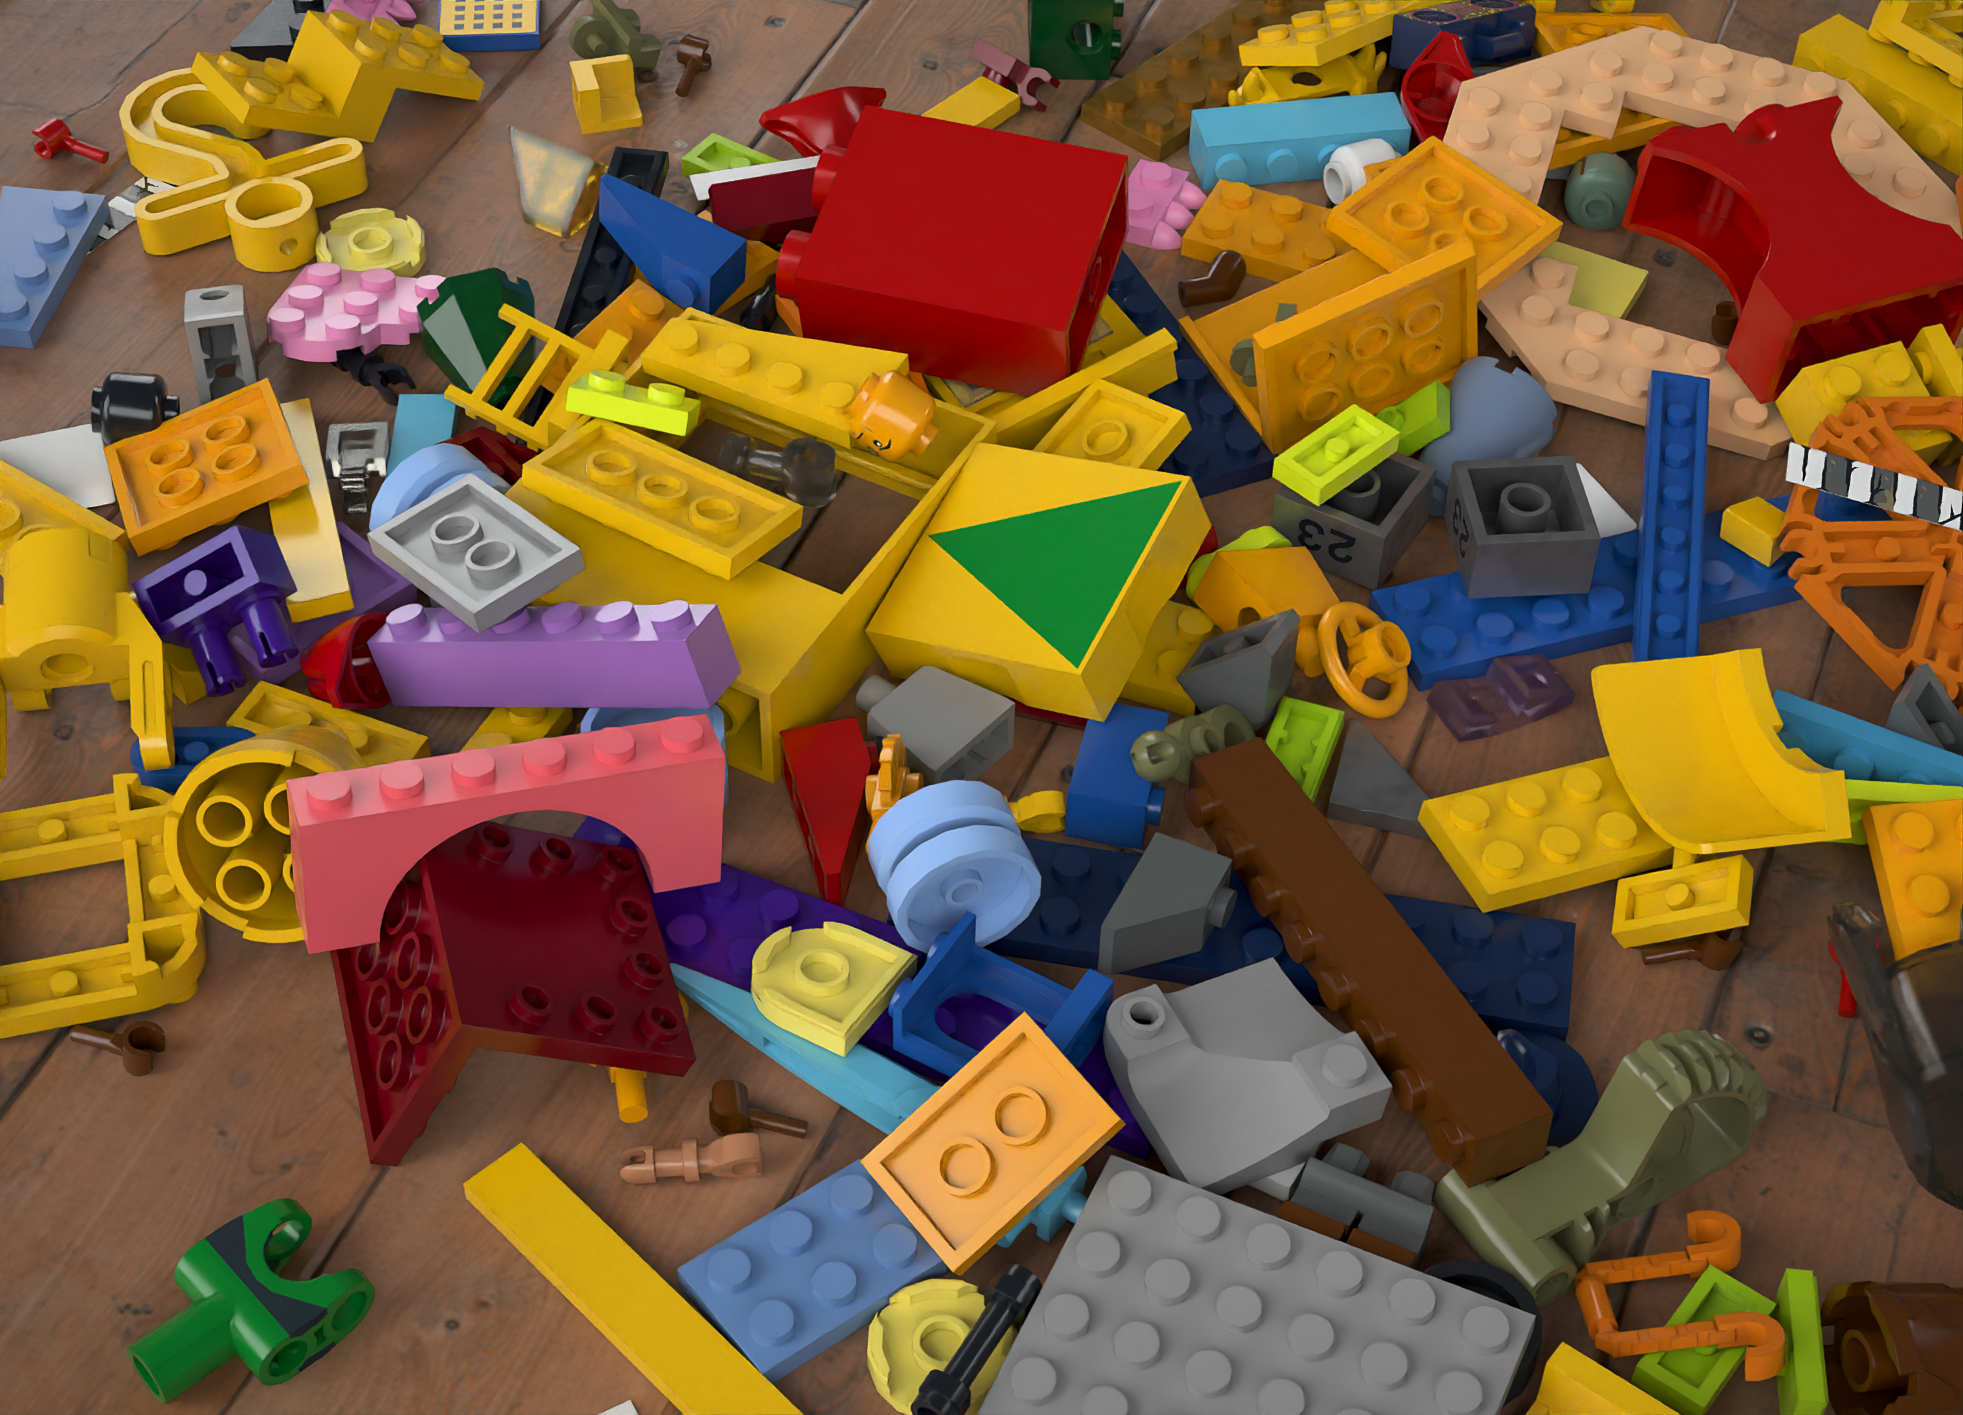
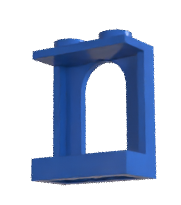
M967 911L950 933L944 931L937 936L928 952L926 964L913 980L910 978L904 979L892 996L888 1012L889 1016L893 1018V1049L952 1078L979 1053V1051L946 1035L940 1030L935 1021V1013L939 1005L946 999L963 993H975L986 996L1021 1014L1025 1011L1032 1019L1046 1025L1044 1033L1078 1070L1103 1035L1107 1012L1113 1001L1114 980L1089 968L1074 990L1062 986L976 945V915Z

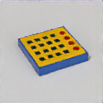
M439 0L437 31L443 36L442 42L454 52L540 49L541 0Z

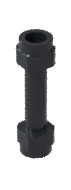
M1009 1263L994 1275L984 1290V1305L986 1308L943 1371L934 1369L929 1372L919 1387V1394L911 1404L913 1415H965L971 1406L970 1386L1011 1324L1015 1326L1024 1324L1042 1289L1040 1280L1030 1270L1021 1265Z

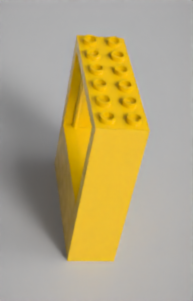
M688 307L678 317L693 321L745 328ZM640 356L622 374L626 377L625 384L649 389V385L652 383H663L683 388L686 391L685 397L701 401L698 424L686 436H680L617 421L612 422L677 450L706 419H709L920 501L843 594H839L757 560L730 581L720 576L711 575L692 563L670 553L658 551L650 544L617 529L608 528L589 516L567 506L553 503L547 497L523 487L522 477L504 494L508 499L579 547L586 567L585 570L563 582L557 589L542 595L526 606H554L563 602H575L579 606H601L618 601H629L633 605H662L675 600H683L688 604L718 605L742 671L716 701V704L724 714L727 764L774 784L781 776L780 731L824 723L879 655L865 629L976 444L983 442L997 445V421L935 399L936 410L931 422L939 427V430L932 442L918 458L908 452L902 459L889 463L858 441L849 449L643 372ZM583 414L557 442L596 417Z

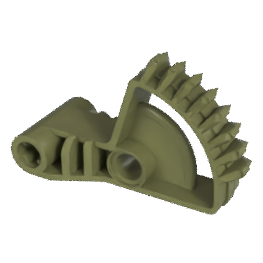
M1687 1029L1677 1034L1673 1032L1661 1035L1656 1042L1652 1039L1643 1041L1635 1051L1627 1054L1622 1059L1585 1128L1574 1141L1561 1148L1546 1146L1543 1159L1502 1175V1178L1496 1177L1469 1189L1453 1168L1438 1183L1433 1192L1432 1199L1485 1263L1513 1275L1533 1295L1538 1309H1541L1575 1290L1574 1278L1576 1274L1585 1267L1586 1263L1591 1262L1608 1231L1735 1162L1744 1155L1750 1145L1755 1125L1765 1116L1768 1107L1765 1103L1768 1092L1763 1087L1764 1081L1754 1071L1755 1066L1732 1043L1727 1044L1718 1034L1711 1035L1706 1029L1697 1032Z

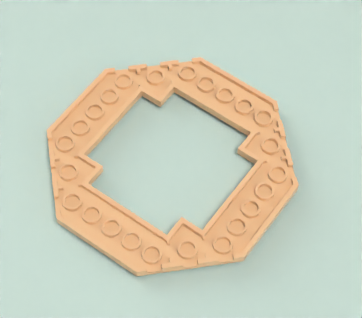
M1645 25L1463 81L1443 139L1445 144L1538 205L1560 126L1612 140L1621 107L1697 128L1717 123H1726L1734 132L1747 115L1762 106L1781 104L1785 107H1790L1838 95L1843 101V105L1831 137L1835 153L1848 174L1867 192L1882 202L1912 216L1950 225L1963 240L1957 196L1847 80L1832 77L1824 72L1810 71L1781 63L1773 58H1762L1729 49L1721 44H1711L1678 35L1670 30H1659ZM1537 255L1477 302V307L1487 318L1486 329L1510 358L1516 355L1531 372V377L1546 390L1554 401L1645 426L1647 390L1652 370L1710 379L1708 445L1766 461L1784 454L1790 442L1795 443L1775 401L1760 404L1725 359L1728 349L1568 304L1578 266ZM1963 328L1954 345L1955 348L1963 347Z

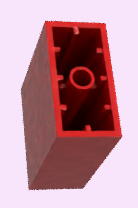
M865 105L847 149L828 145L823 149L819 157L813 180L812 204L815 212L820 214L812 233L791 230L787 234L777 264L776 289L778 296L798 302L803 338L908 354L909 371L1032 396L1079 372L1129 232L1128 155Z

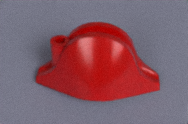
M1440 31L1412 63L1403 77L1400 98L1401 107L1411 126L1410 139L1412 142L1417 143L1416 147L1432 135L1443 142L1463 81L1475 78L1458 34Z
M847 86L829 89L766 110L762 113L759 123L765 130L790 143L803 158L819 156L828 145L847 149L864 106L880 108L887 94L885 88Z
M373 612L349 618L319 636L301 654L299 664L303 674L309 676L307 686L312 697L331 703L333 708L379 709L391 701L366 643L386 623V618L390 613Z

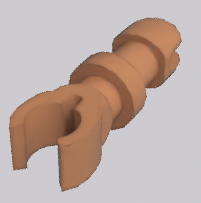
M756 1133L731 1134L704 1145H699L698 1138L682 1140V1147L655 1149L654 1144L634 1146L624 1150L619 1157V1161L627 1165L620 1170V1177L630 1184L657 1183L658 1178L684 1176L686 1183L701 1182V1174L709 1173L727 1178H751L763 1174L760 1135Z

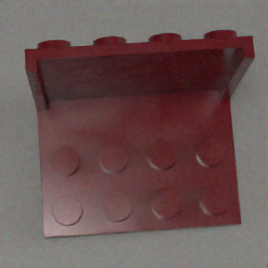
M491 821L478 823L449 837L431 849L405 874L396 886L385 908L380 927V942L330 951L370 1164L398 1166L414 1140L419 1139L423 1135L428 1119L444 1095L450 1093L455 1087L458 1074L476 1047L684 1077L697 1059L639 855L635 849L566 837L555 833L513 827Z

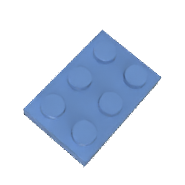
M861 1159L856 1160L677 1268L680 1288L709 1324L772 1384L872 1322L876 1313L878 1312L879 1316L881 1311L889 1305V1298L903 1287L928 1279H939L947 1274V1265L861 1164Z

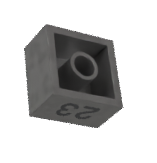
M1395 452L1319 507L1282 484L1274 496L1271 526L1286 537L1293 547L1305 546L1319 568L1374 591L1378 590L1428 522L1437 468Z
M1573 456L1453 461L1444 509V519L1467 599L1589 593L1601 537Z

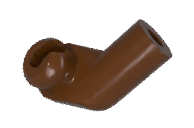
M1234 250L1222 251L1213 258L1212 265L1206 276L1180 280L1178 283V294L1182 307L1186 308L1232 299L1246 276V263L1240 253Z

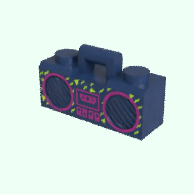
M1458 0L1394 14L1389 65L1408 70L1440 31L1458 34L1471 68L1493 62L1504 63L1531 56V48L1536 36V27L1534 25L1536 9L1531 4L1515 0Z

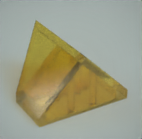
M508 125L524 222L562 238L569 239L592 218L600 195V178L607 173L609 166Z

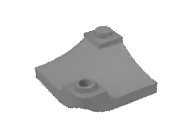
M1273 957L1176 992L1162 993L1158 985L1153 984L1117 998L1109 1007L1103 1029L1105 1057L1115 1082L1130 1111L1170 1177L1217 1195L1227 1193L1307 1162L1310 1157L1315 1158L1320 1142L1380 1120L1393 1087L1356 1031L1344 1034L1325 1020L1300 994Z

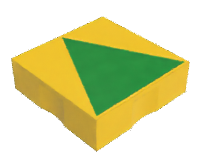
M978 442L865 629V632L892 677L908 679L922 666H934L994 693L1011 697L1026 706L1105 722L1144 650L1147 634L1153 621L1166 602L1175 594L1212 525L1190 476Z

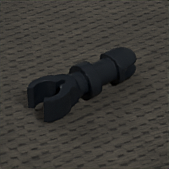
M359 347L336 351L337 361L330 362L343 372L351 371L352 378L361 385L373 386L389 405L398 406L399 398L393 389L388 386V383L393 385L407 383L411 390L416 389L415 382L403 366L396 363L387 364L381 356L373 351L364 355Z

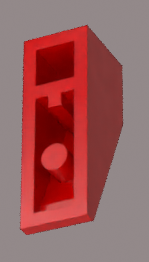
M856 717L780 731L781 775L821 899L840 907H844L870 816L866 806V778L868 775H878L881 768L877 746L874 740L864 742Z

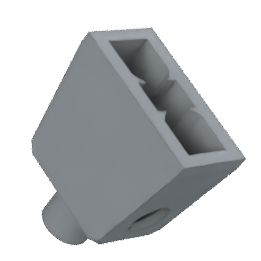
M235 284L194 289L185 292L184 324L201 406L258 382L256 351L244 286ZM235 364L236 376L223 378L217 376L215 371L222 365Z
M922 666L898 687L879 675H872L865 680L857 693L856 706L868 713L867 741L874 740L880 757L883 748L882 740L887 738L889 734H900L903 744L906 745L907 767H910V773L922 774L924 787L952 780L975 781L1013 748L1015 702L937 667Z

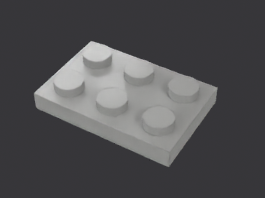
M473 473L466 475L367 533L372 552L376 557L479 634L503 622L511 614L542 595L557 589L563 582L586 569L579 547Z

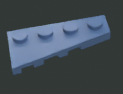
M2 187L0 197V346L35 348L110 214L106 195L86 194L78 191Z

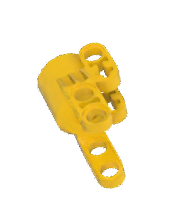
M53 527L27 534L15 542L3 556L4 605H0V782L7 775V692H11L16 712L51 709L53 704V688L110 683L114 701L130 700L131 728L139 737L141 758L145 770L174 768L175 738L172 672L162 640L145 618L135 592L129 591L128 556L119 543L108 539L102 534L82 528Z

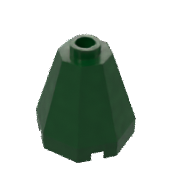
M495 267L447 277L437 286L439 297L432 304H429L426 297L416 306L419 333L425 353L457 388L469 394H472L516 328V326L499 318V310L503 304L506 303L536 319L535 300L529 282L517 277V284L508 280L505 271ZM532 335L487 402L488 404L501 411L504 409L535 362V336Z

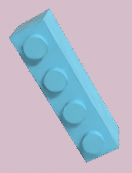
M1395 92L1192 110L1188 154L1202 190L1214 189L1219 179L1242 182L1249 186L1323 179L1324 169L1329 163L1331 155L1337 148L1343 145L1371 138L1383 139L1392 146L1395 152L1405 156L1408 154L1411 126L1404 115Z

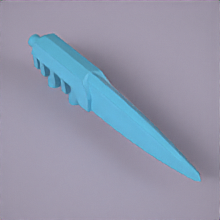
M669 963L675 985L701 1007L788 1071L888 1135L942 1087L859 1042L854 1045L845 1057H842L769 1021L757 1008L752 998V993L687 967ZM1080 1166L996 1244L1003 1248H1008L1030 1222L1037 1226L1036 1235L1048 1243L1067 1220L1075 1224L1089 1198L1083 1194L1087 1179L1085 1168Z

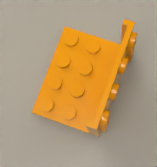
M1462 240L1442 250L1434 251L1426 257L1400 269L1389 272L1358 249H1354L1194 321L1188 315L1178 319L1179 330L1253 429L1259 434L1272 454L1280 455L1353 404L1376 416L1384 408L1399 404L1437 379L1446 388H1449L1453 376L1460 366L1468 359L1478 357L1477 254L1465 240ZM1279 303L1297 304V315L1275 322ZM1244 339H1252L1257 381V386L1255 387L1246 386L1242 382L1243 377L1238 375L1230 364L1233 347L1237 342Z

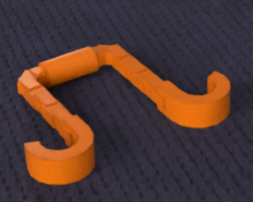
M1697 1210L1687 1213V1236L1696 1244L1686 1245V1251L1586 1263L1585 1267L1576 1274L1574 1278L1575 1293L1589 1335L1595 1340V1348L1611 1354L1613 1358L1708 1345H1717L1718 1349L1756 1346L1747 1347L1745 1381H1762L1772 1378L1782 1371L1786 1363L1784 1328L1772 1317L1757 1312L1714 1315V1320L1618 1332L1619 1327L1604 1285L1689 1274L1690 1278L1701 1277L1709 1264L1724 1273L1738 1265L1742 1258L1741 1227L1734 1218L1725 1213L1714 1210Z

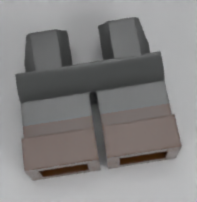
M1341 1142L1336 1143L1322 1161L1310 1157L1297 1190L1290 1201L1285 1199L1276 1217L1417 1270L1426 1249L1435 1207L1431 1206L1434 1189L1432 1179L1413 1171L1405 1170L1397 1172L1390 1189L1369 1181L1366 1178L1371 1160L1365 1156L1363 1151Z

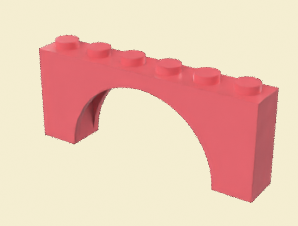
M707 714L677 716L655 722L623 727H608L598 731L554 738H538L529 742L484 749H469L459 753L409 761L400 760L384 765L340 772H324L314 776L286 780L296 910L308 954L380 942V927L387 903L396 886L418 860L431 849L464 829L496 817L537 810L574 812L603 820L618 828L636 844L637 852L654 893L720 882L726 756Z

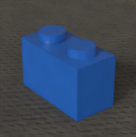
M1115 703L1105 722L1088 719L1067 793L1065 836L1142 850L1148 824L1160 826L1167 788L1158 786L1159 783L1149 782L1137 776L1129 753L1133 742L1143 733L1152 730L1163 731L1169 725L1170 713Z

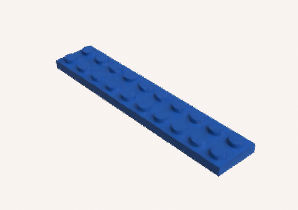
M1821 490L1814 509L1815 516L1826 522L1894 521L1880 507ZM1791 494L1765 501L1786 512ZM1726 509L1704 514L1700 624L1804 599L1793 587L1797 580L1789 578L1788 570L1796 559L1804 557L1802 554L1794 551L1785 552L1770 567H1767L1720 538L1722 516ZM1639 529L1601 538L1589 593L1467 599L1460 571L1371 591L1368 608L1375 612L1383 621H1390L1396 624L1405 634L1411 649V660L1407 666L1408 675L1419 692L1632 641ZM1855 586L1844 587V588H1842L1841 590L1847 589V588H1851V587H1855Z

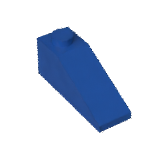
M605 173L600 178L599 221L657 292L681 307H691L713 315L745 281L747 239L608 173Z

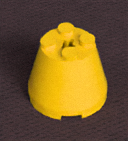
M307 724L286 725L224 747L206 757L188 774L177 790L171 807L165 815L163 849L171 878L184 899L194 910L201 906L219 921L243 931L242 938L265 943H288L304 940L295 902L286 780L314 776L324 772H340L365 768L366 765L363 759L351 745L348 736L334 727L322 728Z

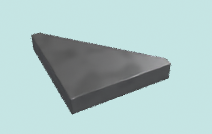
M1350 719L1329 800L1327 818L1431 840L1418 821L1423 801L1430 798L1360 720Z

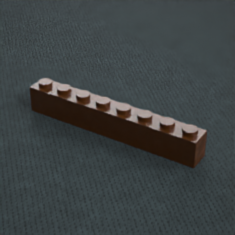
M1262 737L1192 759L1189 789L1184 792V805L1190 821L1197 828L1202 827L1216 845L1218 854L1232 859L1231 872L1235 871L1249 890L1250 898L1256 911L1263 917H1269L1283 936V941L1290 957L1298 964L1303 963L1318 984V989L1325 1005L1333 1012L1338 1011L1351 1030L1356 1031L1392 1084L1394 1097L1400 1107L1406 1112L1412 1111L1429 1134L1431 1146L1439 1160L1446 1165L1451 1164L1469 1189L1543 1159L1554 1112Z

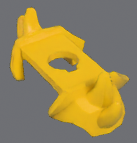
M1371 43L1362 47L1358 54L1353 57L1348 53L1320 66H1274L1259 70L1256 66L1252 68L1244 79L1243 85L1237 91H1229V107L1316 99L1343 91L1349 92V96L1377 93V82L1386 66L1387 53L1381 51L1376 56L1375 44ZM1308 72L1314 74L1316 78H1320L1322 82L1315 86H1306L1300 83L1294 84L1292 77L1298 73Z

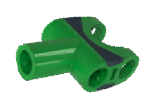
M281 1198L267 1202L229 1221L192 1246L179 1260L174 1271V1281L193 1304L126 1348L130 1361L141 1380L160 1403L166 1405L236 1356L241 1358L263 1385L273 1386L282 1384L326 1355L365 1318L375 1298V1288L358 1269H344L332 1276L326 1273L313 1280L298 1282L278 1276L280 1270L291 1261L290 1255L300 1248L312 1228V1218L298 1201L290 1198ZM288 1222L281 1231L273 1235L275 1229Z

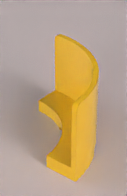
M1761 648L1735 650L1707 656L1600 665L1592 669L1591 680L1603 736L1619 779L1641 817L1654 832L1677 849L1693 854H1712L1852 838L1844 770L1825 768L1814 762L1800 748L1787 749L1776 734L1780 733L1784 724L1778 714L1769 689Z

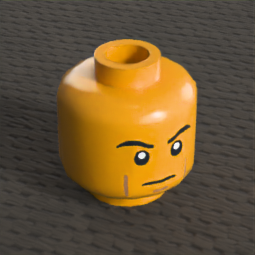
M890 370L880 377L872 372L855 392L844 410L851 417L848 426L849 434L889 463L902 459L908 452L918 458L926 450L939 430V427L931 422L936 410L935 399L896 370Z

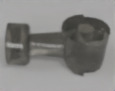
M729 432L725 437L720 451L718 469L748 481L751 475L783 484L786 497L805 507H823L831 503L836 497V454L831 446L817 441V437L797 438L787 443L782 452L757 450L755 440L749 435Z

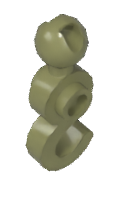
M1222 704L1198 716L1190 715L1166 726L1163 731L1152 730L1143 733L1133 742L1129 754L1132 758L1136 775L1142 779L1159 783L1175 777L1183 784L1189 785L1192 759L1225 749V746L1228 748L1255 739L1256 735L1242 712L1232 705Z

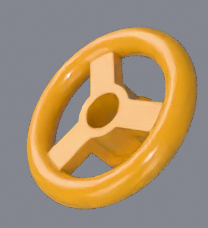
M1344 601L1329 607L1324 612L1318 626L1317 644L1321 663L1330 683L1345 703L1356 712L1374 719H1384L1393 716L1402 708L1408 694L1409 677L1407 666L1411 660V649L1405 634L1396 624L1390 621H1383L1375 612L1359 603ZM1359 625H1361L1366 630L1361 632ZM1338 626L1348 647L1347 658L1349 666L1346 671L1337 649L1336 635ZM1374 676L1390 684L1386 698L1375 700L1365 695L1361 690L1366 679Z

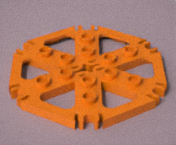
M1963 396L1859 397L1856 402L1850 401L1846 404L1838 419L1831 413L1826 416L1823 422L1820 421L1811 434L1807 447L1950 488L1894 430H1947L1958 436L1963 444ZM1963 453L1952 488L1962 492ZM1795 483L1778 536L1786 535L1779 545L1781 551H1794L1804 556L1803 558H1797L1788 570L1789 578L1797 580L1793 587L1893 692L1904 681L1905 675L1909 679L1918 665L1928 663L1951 700L1953 701L1956 698V708L1963 717V531L1887 509L1883 510L1894 521L1826 522L1817 518L1814 513L1820 490ZM1924 585L1907 646L1903 649H1893L1884 645L1864 622L1845 605L1840 594L1842 588L1849 586Z

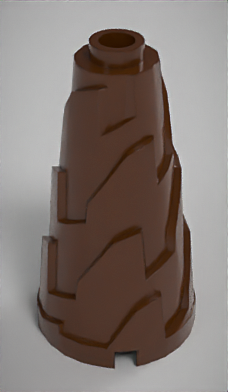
M1866 1280L1838 1284L1829 1291L1822 1303L1820 1318L1821 1327L1835 1325L1834 1344L1823 1345L1828 1398L1836 1415H1963V1287H1949L1943 1283Z

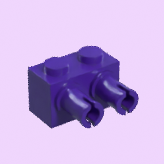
M235 525L131 584L145 618L162 642L191 650L206 686L205 691L209 697H219L234 692L235 690L231 682H234L236 688H241L247 683V678L241 671L227 637L230 629L244 622L256 651L260 667L271 668L286 663L287 661L283 653H286L289 659H293L299 654L300 650L297 644L294 643L279 607L285 598L298 592L274 535Z

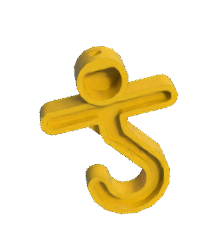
M192 67L168 71L149 79L126 96L119 111V117L131 165L146 177L178 186L142 198L134 207L142 246L149 254L169 255L231 235L236 259L245 267L259 272L292 270L308 263L316 255V238L320 232L315 209L359 195L369 185L363 147L356 139L346 137L335 138L265 160L260 152L247 142L191 128L199 125H215L225 128L237 138L248 140L260 138L271 130V128L243 125L191 71Z

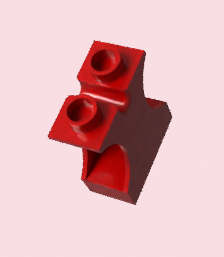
M1838 95L1790 107H1785L1781 104L1762 106L1747 115L1734 132L1726 123H1717L1696 129L1679 125L1662 131L1653 139H1649L1648 144L1644 147L1638 158L1637 168L1639 172L1622 220V226L1626 231L1651 236L1685 250L1707 265L1721 279L1734 300L1738 315V324L1725 359L1760 404L1775 401L1804 367L1902 341L1907 351L1921 328L1937 324L1944 326L1953 345H1955L1963 328V240L1950 225L1912 216L1882 202L1867 192L1848 174L1835 153L1831 137L1843 105V101Z

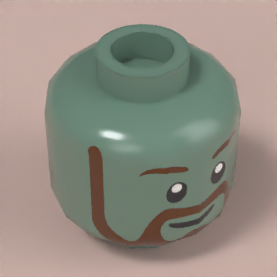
M1598 152L1581 158L1576 162L1568 175L1563 199L1566 213L1575 224L1593 231H1607L1622 224L1636 181L1634 171L1624 159L1611 153Z

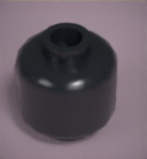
M114 372L106 377L103 386L93 387L91 399L93 433H101L107 445L125 438L151 432L160 427L164 421L180 415L179 396L168 395L167 384L157 374Z

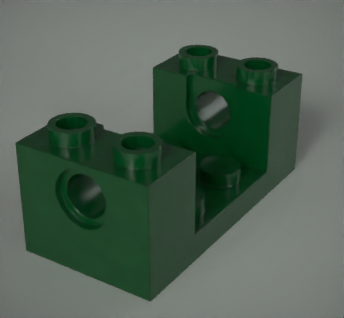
M1027 0L1030 67L1042 68L1060 80H1110L1111 60H1120L1121 29H1113V17H1123L1124 0ZM1091 21L1093 23L1081 24L1080 22Z

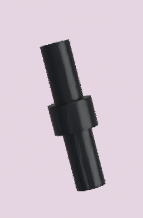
M772 273L767 277L758 295L749 298L740 314V326L751 330L770 331L778 317L775 295H778L776 273Z

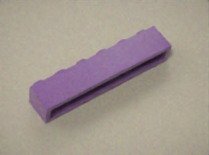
M683 600L670 601L662 605H633L629 601H618L601 606H579L575 602H563L554 606H524L508 616L503 622L490 627L480 634L444 607L423 608L420 604H408L392 611L387 616L386 623L366 642L394 706L711 709L742 672L718 605L688 604Z

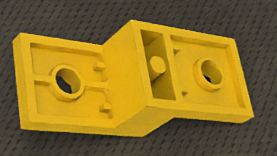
M333 9L330 14L311 10L307 11L287 63L276 58H267L265 62L249 60L232 51H222L221 55L197 52L191 71L243 125L336 138L346 137L371 143L376 138L396 88L478 101L485 82L469 68L470 61L461 54L450 50L442 42L443 36L438 31L421 24H416L413 29L401 27L382 17H374L373 21L361 20L350 13Z

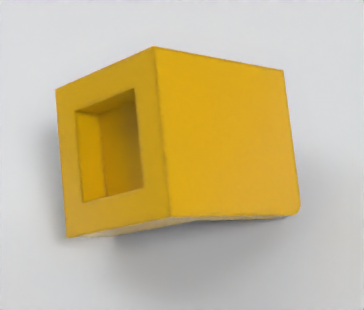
M623 54L569 62L573 106L582 135L643 125L642 113L635 95L633 62L630 55Z

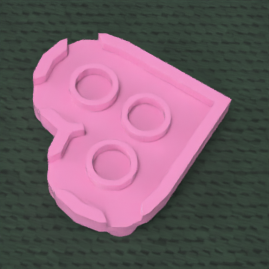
M329 262L315 263L310 266L306 265L269 310L266 319L268 342L277 341L281 343L283 355L286 357L310 362L337 361L336 351L353 349L361 346V350L365 355L372 352L380 344H410V334L419 333L416 306L426 297L429 304H432L439 297L437 286L446 278L438 275H427L418 279L395 276L392 271L386 269H370L365 272L343 270L339 265Z

